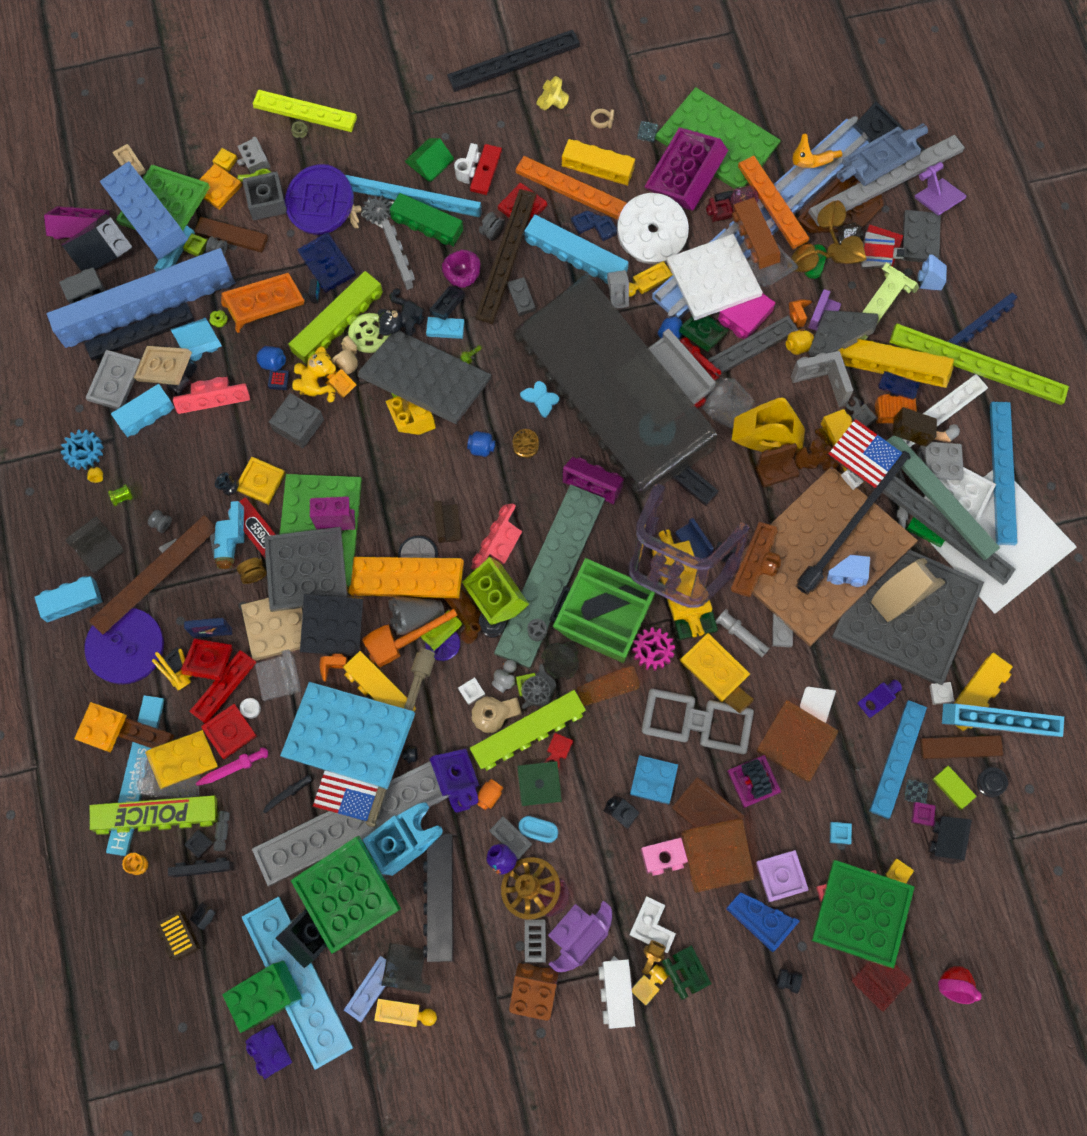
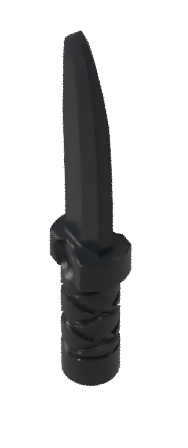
M308 774L297 783L289 785L286 790L266 805L263 813H267L290 795L294 796L297 794V791L311 783L313 780Z

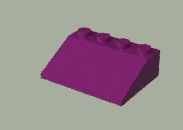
M679 127L644 188L653 193L668 196L677 202L680 207L693 211L726 156L728 149L720 138Z

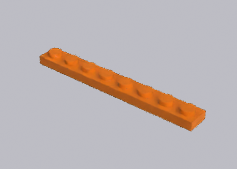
M523 156L516 168L517 174L617 220L622 209L627 204L616 197L526 156Z

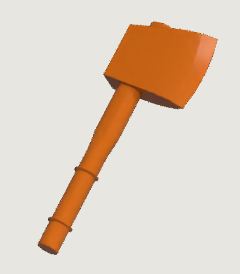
M452 609L397 640L394 639L388 624L367 634L362 641L370 653L369 658L372 663L376 662L381 668L400 657V648L415 641L425 633L431 632V630L443 623L450 621V619L458 616L455 609Z

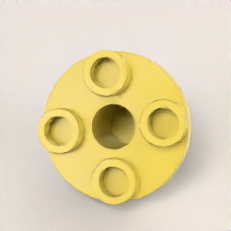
M555 76L551 81L547 80L544 83V91L536 103L542 110H547L551 105L562 109L568 103L569 95L561 89L562 79Z

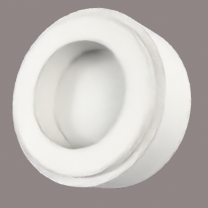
M247 698L242 701L240 712L244 717L252 719L259 715L261 706L257 700Z

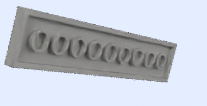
M428 762L391 780L378 815L376 827H369L365 821L328 811L252 848V851L267 886L270 887L316 864L356 836H360L363 841L365 837L393 816H397L420 803H427L431 807L449 798V795L442 796L431 762Z

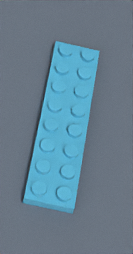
M277 897L242 916L243 922L265 967L276 962L285 961L301 994L302 999L286 1008V1011L314 1069L320 1068L353 1049L354 1047L313 963L311 962L307 967L303 968L275 939L291 922L281 898Z

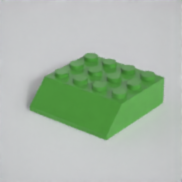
M585 558L553 627L570 640L624 663L655 597L656 589ZM628 585L648 594L649 597L641 599L618 588ZM606 592L631 603L589 621L585 620L581 611L584 601Z

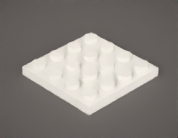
M734 234L667 258V264L694 320L762 296V290Z

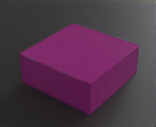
M914 802L911 823L932 827L936 806Z

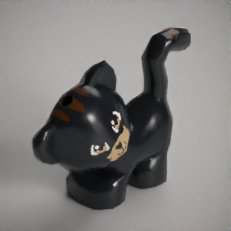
M398 288L391 291L389 298L392 303L401 305L402 311L378 310L379 334L383 336L396 333L402 327H405L407 335L412 336L416 332L413 325H421L425 319L422 316L425 309L419 307L413 301L396 297L401 293Z

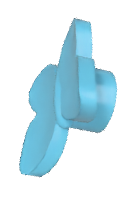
M541 381L535 383L534 389L527 388L520 393L523 400L535 403V406L544 418L551 412L552 405L559 402L558 395L548 393L546 385Z

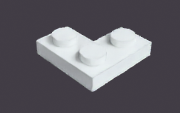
M646 896L629 935L646 944L654 940L666 947L664 952L668 953L676 933L657 925L665 905Z

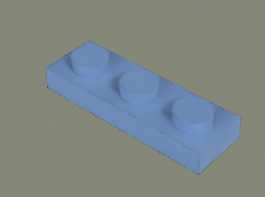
M380 956L344 1011L359 1022H362L398 967Z

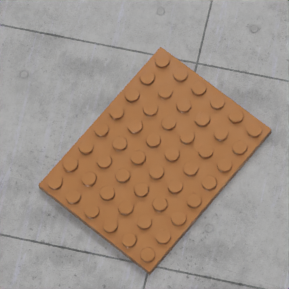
M830 468L770 524L778 528L770 552L780 555L781 565L780 568H776L778 572L775 576L760 575L752 592L757 599L777 617L782 619L783 623L810 647L918 541L879 506L873 503L823 568L822 574L824 578L816 589L808 595L801 592L796 587L798 578L808 566L813 567V565H817L868 498L858 488L852 490L836 469L832 470ZM749 545L726 566V570L735 578ZM849 555L870 557L869 579L867 584L861 587H855L848 583L841 585L832 584L830 581H827L828 572Z

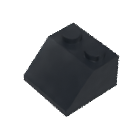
M945 816L934 820L932 826L934 836L928 846L929 858L953 865L965 861L972 820Z

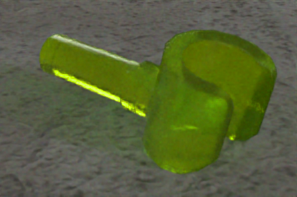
M478 345L469 352H463L460 360L470 364L472 362L471 356L481 350L482 347Z

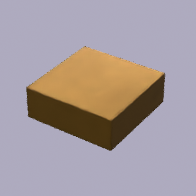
M738 687L726 697L725 702L738 713H741L752 704L753 698Z

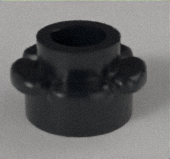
M410 744L407 745V748L403 749V758L409 764L417 762L418 759L417 747L410 746Z

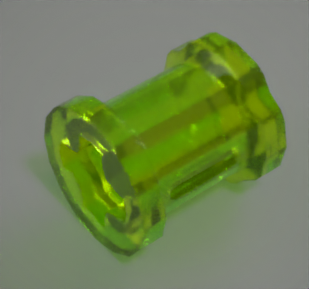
M124 484L122 488L108 491L114 506L127 499H133L127 484Z

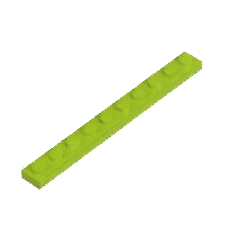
M896 324L893 328L889 343L918 352H927L937 356L954 359L953 366L1059 405L1065 402L1069 388L1067 385L900 324Z

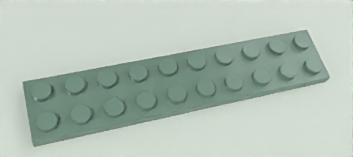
M573 485L569 486L521 592L529 605L516 617L509 619L494 652L495 655L506 660H513L516 664L528 669L531 668L543 640L533 641L529 638L528 624L533 619H541L546 623L548 630L551 623L549 620L563 587H567L605 502V498Z

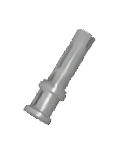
M727 609L715 621L717 624L720 623L725 627L729 634H735L759 654L760 657H763L770 649L741 625L740 620L733 618Z

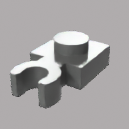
M853 397L856 402L855 406L852 407L847 403L846 408L855 412L851 416L854 420H858L868 428L878 419V416L867 404L861 406V400Z

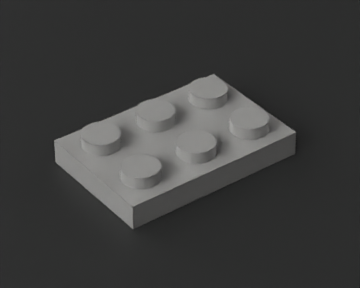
M106 350L86 395L87 401L114 409L124 406L135 381L134 376L141 360Z

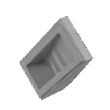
M525 920V963L546 962L545 920ZM529 926H541V930H529ZM541 934V939H529V935ZM529 943H541V947H529ZM529 951H541V956H529Z

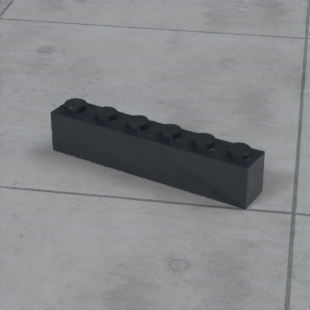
M441 834L425 851L427 852V861H424L423 864L424 873H427V881L423 884L424 894H427V902L423 905V913L427 915V924L423 926V934L427 936V945L423 947V956L427 958V962H454L453 835Z

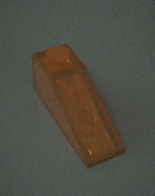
M630 666L579 686L577 691L583 706H587L637 690L640 683L634 666Z

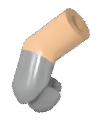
M952 424L945 432L937 431V437L934 440L951 442L959 435L960 429L957 425Z

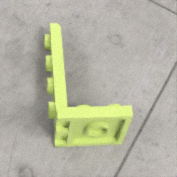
M887 262L882 268L886 280L862 312L878 314V322L901 290L907 293L911 291L915 293L919 288L917 282L911 280ZM864 335L859 339L866 340L868 336Z

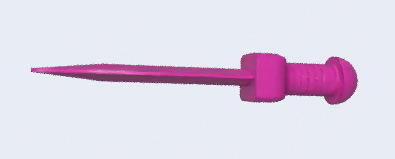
M262 747L259 751L249 756L242 754L239 756L240 759L205 775L196 782V785L212 783L242 768L248 769L252 766V762L263 757L266 759L268 750Z

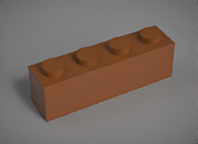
M755 198L734 204L732 218L734 223L739 225L740 236L745 238V246L747 250L750 249L753 263H757L759 269L780 263V250Z

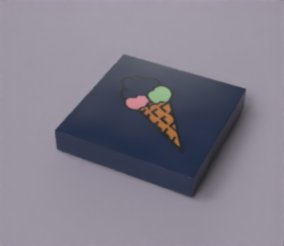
M224 618L184 622V629L193 638L232 635V627Z

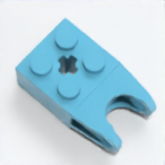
M427 803L417 804L401 814L393 816L363 839L382 874L391 876L396 874L425 852L443 833L441 826H435L423 831L421 820L429 809Z

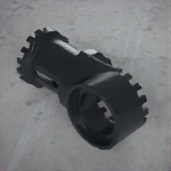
M189 360L179 385L168 384V389L175 392V395L181 396V392L187 385H191L192 382L189 379L194 375L193 373H196L197 365Z

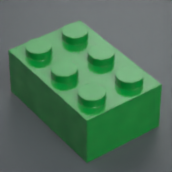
M285 961L269 965L222 994L240 1033L253 1029L302 999Z

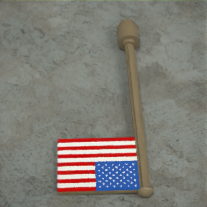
M420 648L419 652L416 653L411 672L414 673V679L404 709L413 711L422 680L425 677H430L435 661V653L430 650ZM324 771L313 807L365 821L369 827H376L387 789Z

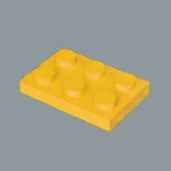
M709 633L680 659L721 702L750 675Z
M203 730L145 752L160 789L218 767Z

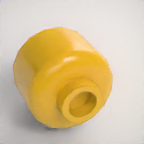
M806 329L793 331L787 337L786 348L794 355L809 352L814 336Z

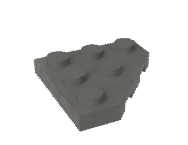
M824 310L809 350V356L815 357L819 353H832L842 347L846 349L855 344L860 337L871 335L874 333L878 323V314Z

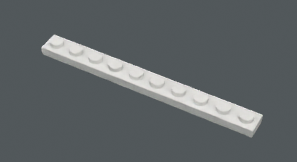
M975 374L923 414L936 418L938 427L983 393L988 387ZM903 439L909 447L915 444L914 442ZM849 470L841 475L852 490L864 482Z

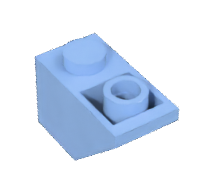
M929 254L927 260L922 264V270L918 272L917 281H920V289L942 290L946 283L947 266L934 255Z
M849 555L828 572L827 581L836 585L848 583L855 587L866 585L869 579L870 557Z

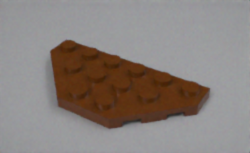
M854 175L844 182H841V179H837L797 218L802 228L809 233H830L829 227L822 228L816 224L808 213L809 209L861 183ZM882 193L846 211L845 221L841 226H833V231L860 232L882 210L884 206Z

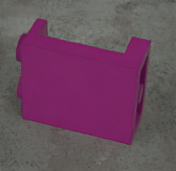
M349 497L310 499V518L316 530L341 527L342 530H355V510L349 508Z

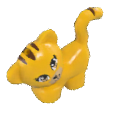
M319 347L315 354L310 356L307 367L302 363H297L294 366V372L300 374L301 379L293 381V390L300 391V395L313 397L328 392L327 401L331 403L335 399V389L331 385L320 388L318 384V377L333 374L336 370V366L332 363V359L324 347Z

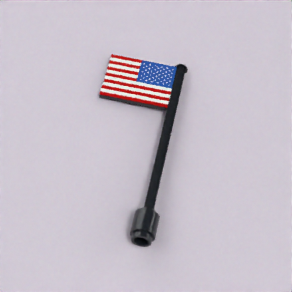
M856 419L828 453V456L871 486L874 491L817 565H813V567L808 566L798 578L796 587L806 595L816 589L824 578L822 574L823 568L907 459L911 458L908 452L899 451Z

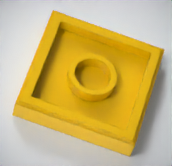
M251 457L238 480L239 487L237 491L269 505L286 472Z

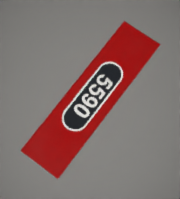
M245 497L239 501L244 506L243 531L266 559L264 536L276 534Z

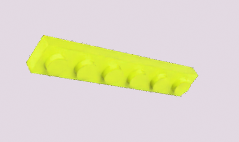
M258 90L253 101V107L256 109L352 132L357 119L354 113Z

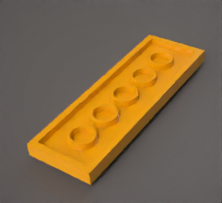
M354 557L352 579L348 594L351 596L459 598L464 561L461 558Z

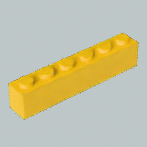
M857 339L855 344L846 349L842 347L838 350L841 353L845 366L947 388L953 371L954 359L873 341Z

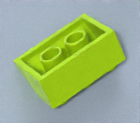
M491 557L462 581L491 625L516 617L529 605L502 564Z

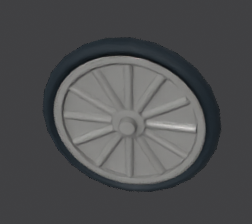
M412 536L401 544L398 557L438 558V550L434 542L425 536Z

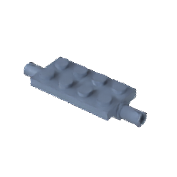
M921 123L914 129L905 131L898 126L843 158L842 164L846 168L837 172V178L844 182L854 175L863 186H866L919 155L921 148L917 145L916 139L928 133L927 126Z

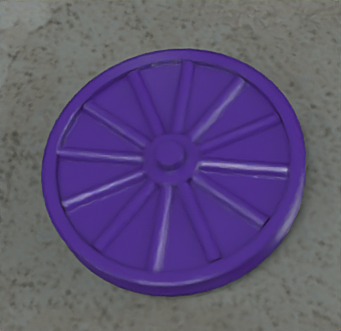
M455 631L435 651L426 643L425 647L427 650L435 653L434 658L436 660H449L458 653L460 638Z

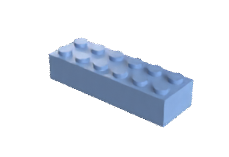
M129 161L100 181L158 260L188 240L180 226Z

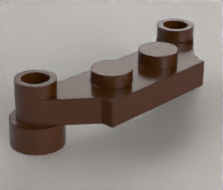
M460 587L459 598L444 599L452 609L456 610L458 617L465 625V629L461 633V639L467 644H472L481 630L479 625L481 613Z

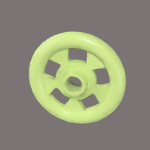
M366 313L360 315L350 325L348 336L357 345V350L365 353H374L389 337L384 336L383 339H378L379 328L373 325L375 321L378 322V314ZM366 321L368 324L361 328L360 324ZM357 333H361V336H362L361 339H358V340H357V338H356V334H357ZM366 341H373V345L367 346Z

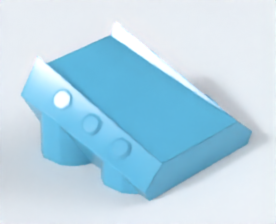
M206 318L171 329L180 347L189 349L192 352L190 356L192 361L199 360L203 352L212 353L222 346Z

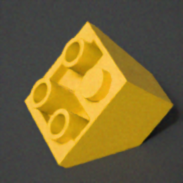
M399 396L386 401L398 432L420 435L436 428L430 411Z

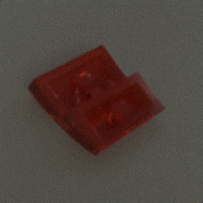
M868 961L851 980L882 1012L889 1007L897 998V995L912 981L896 964L894 968H889Z

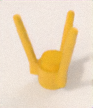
M178 649L183 666L185 657L182 649ZM155 652V655L165 669L155 659H152V662L166 676L173 687H176L177 691L191 683L189 679L191 676L183 675L181 670L174 673L159 652Z

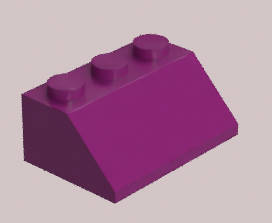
M57 206L44 214L46 236H53L54 239L72 238L104 214L109 216V210Z
M572 457L563 468V483L603 497L606 502L614 505L623 487L624 479L617 473L605 471L599 465L593 466L582 458Z

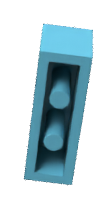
M157 384L112 412L111 415L124 434L129 437L137 434L143 427L153 424L162 415L169 414L175 407L161 386Z
M91 576L81 577L76 582L62 584L57 589L45 590L40 595L35 596L40 617L47 623L103 602L97 582Z

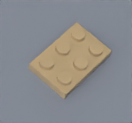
M147 346L134 379L138 382L179 385L192 352L184 348Z

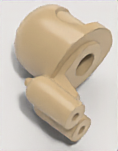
M346 336L341 343L343 351L332 358V363L336 364L346 374H350L358 367V360L355 357L357 345L349 336Z

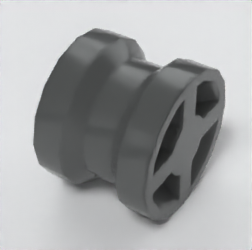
M211 236L206 244V252L221 248L223 255H225L227 242L224 240L219 241L216 237Z
M155 510L148 519V526L151 528L155 527L158 532L164 533L169 528L172 518L168 515H163L160 510Z
M541 619L530 621L527 627L529 638L533 641L543 640L547 635L546 623Z

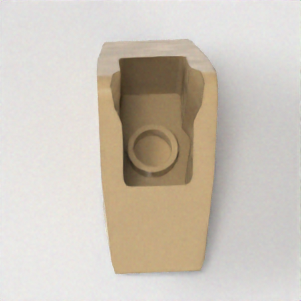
M925 558L918 559L902 569L874 595L871 603L887 622L912 608L945 584L943 579L936 578L925 566L927 564Z

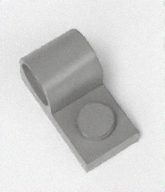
M626 270L608 272L607 281L610 291L611 309L629 307V280Z

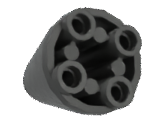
M393 597V599L388 600L389 609L393 613V618L390 619L391 627L396 630L397 635H405L444 614L441 601L406 597Z

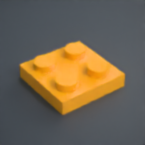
M216 164L199 179L207 182L210 186L203 199L219 210L242 187V183Z
M90 702L74 739L111 753L127 715Z

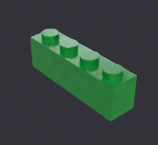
M399 193L390 208L391 219L394 222L402 223L413 231H420L429 238L438 239L445 245L449 244L454 247L463 232L462 220Z

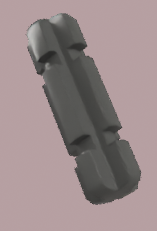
M219 811L217 815L219 822L216 823V842H214L213 847L215 851H225L227 821H229L230 816L227 811Z

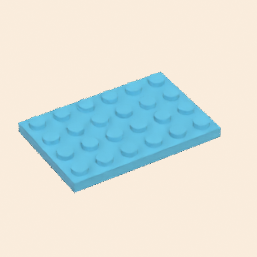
M309 682L280 756L388 790L415 713L411 710Z

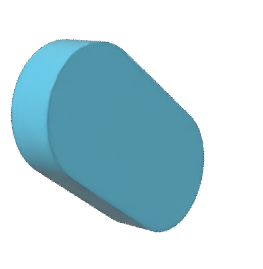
M526 816L519 822V831L525 837L551 843L558 836V829L551 822L531 816Z

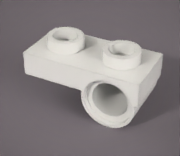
M471 143L466 159L460 158L454 164L456 178L463 183L470 184L471 178L474 177L476 172L475 165L479 163L481 153L478 152L477 144Z

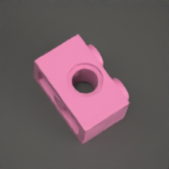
M681 838L641 848L647 874L652 873V876L663 874L664 869L672 868V871L684 868L683 864L688 862ZM660 853H667L670 856V861L662 863L659 859Z

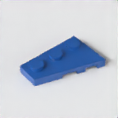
M741 892L726 908L772 952L779 947L800 922V920L794 917L791 918L777 909L774 910Z

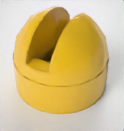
M93 467L90 468L87 474L88 481L94 483L101 482L103 480L102 470L99 467L95 469Z

